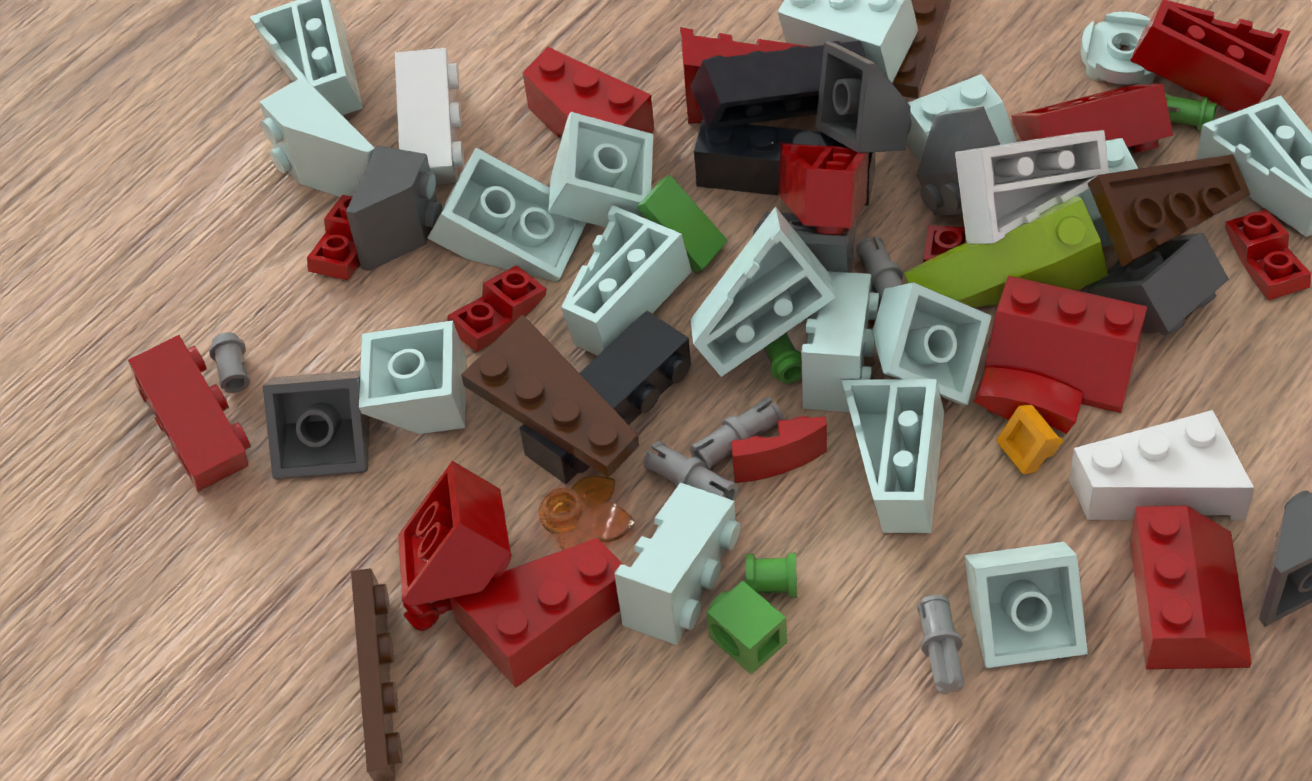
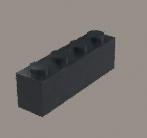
M833 41L867 59L860 41L844 43ZM824 45L811 47L793 46L786 50L771 52L753 51L746 55L730 57L718 55L702 60L691 88L707 128L714 129L817 115Z
M702 119L694 149L696 186L778 196L781 143L847 146L817 131L751 124L708 129L704 119ZM869 152L867 200L865 206H869L875 177L876 152Z
M646 311L591 361L580 374L630 425L642 412L650 411L665 390L673 383L682 381L691 367L689 338L649 311ZM523 424L519 428L525 456L565 485L578 473H583L590 468L589 465Z

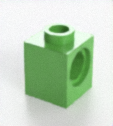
M744 581L740 582L730 592L724 591L720 593L710 604L707 611L709 638L751 675L787 644L786 617Z

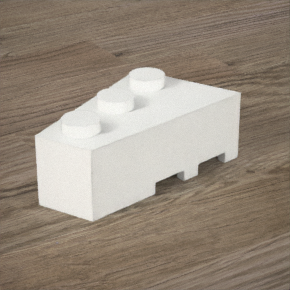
M446 48L395 52L399 149L427 154L430 171L436 177V185L456 183L458 180V167H464L462 141H457V128L462 127L460 103L457 102V89L460 88L457 63L450 64Z
M1104 130L1066 134L955 152L967 244L995 243L1004 238V234L1024 223H1030L1037 219L1044 211L1058 203H1064L1089 189L1087 183L1097 175L1109 173Z
M1213 410L1076 447L1073 451L1069 482L1087 520H1133L1136 506L1187 505L1202 515H1229L1230 521H1246L1254 491L1252 482Z

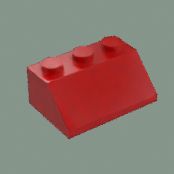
M1132 84L1011 115L1013 125L1021 141L1104 130L1105 141L1122 138L1127 147H1133V152H1142L1160 147L1159 139L1174 136L1163 84Z
M1008 276L996 311L984 370L987 367L1037 374L1082 392L1081 404L1121 413L1142 341L1148 306Z
M453 460L398 534L402 602L409 606H415L482 592L492 578L498 579L503 575L511 561L512 554L501 489Z
M1187 505L1136 506L1130 534V547L1146 670L1250 668L1252 662L1231 531Z

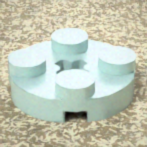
M1113 12L1105 15V21L1097 23L1095 26L1094 21L1090 23L1083 32L1081 43V59L1086 66L1087 76L1095 81H1107L1115 84H1151L1156 74L1130 61L1138 40L1150 18L1133 12ZM1121 45L1129 46V51H1122L1119 48Z

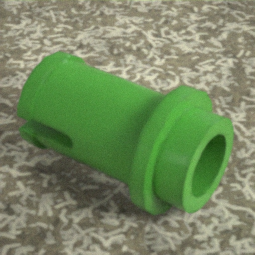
M1165 94L1167 106L1179 109V112L1169 111L1172 123L1197 126V131H1201L1203 124L1215 119L1217 103L1209 102V97L1204 96L1202 101Z
M787 332L763 348L771 362L770 371L775 379L790 384L802 378V354L795 350Z

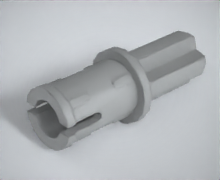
M942 595L925 597L922 599V603L917 604L924 638L921 641L922 652L930 657L937 691L942 694L958 692L964 686L957 652L962 646V640L953 627L950 602L947 597Z

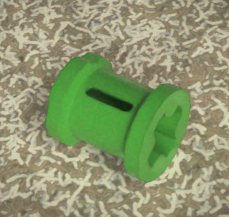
M754 553L746 554V584L757 593H787L789 598H797L796 553H788L786 558H756Z

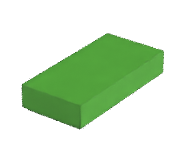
M671 175L662 178L637 206L646 219L682 234L690 267L695 273L703 270L728 241Z

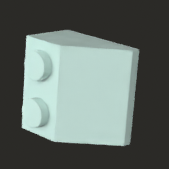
M982 74L908 102L911 106V130L907 135L906 144L919 162H921L933 118L940 112L984 106L1000 145L1016 142L1004 102Z
M570 112L551 174L548 213L602 227H607L609 223L608 213L612 205L643 217L644 215L638 210L637 206L651 192L653 134Z
M914 282L885 288L872 331L883 373L896 379H937L941 397L960 405H968L991 315Z
M453 320L362 334L359 409L362 414L417 434L465 428L466 387L463 385L461 374L466 370V353Z
M1065 542L964 555L970 606L986 668L1088 654L1077 554Z

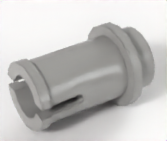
M231 332L215 336L209 348V354L216 361L221 389H224L225 392L235 393L247 388L250 384V378L247 375L243 358L246 351L245 343L238 335Z

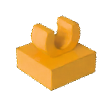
M1033 405L1018 406L996 439V442L1022 474L1036 473L1046 458L1053 457L1064 440L1057 436Z

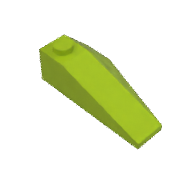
M1078 196L1064 203H1058L1041 213L1037 219L1030 223H1024L1004 234L1005 237L995 243L967 244L965 242L903 272L908 283L914 282L972 308L999 305L1008 276L1076 291L1108 276L1101 240L1083 199Z

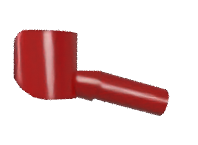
M450 599L409 606L403 602V606L407 610L403 616L419 631L430 629L438 620L439 615L452 610Z

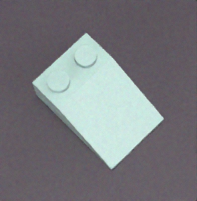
M304 77L297 79L261 100L260 106L265 119L261 121V127L267 138L272 142L273 150L270 151V156L279 171L282 173L288 171L301 185L341 197L342 194L353 196L375 148Z
M475 148L453 187L428 239L467 260L507 270L517 265L530 276L558 282L587 222L548 213L550 187Z

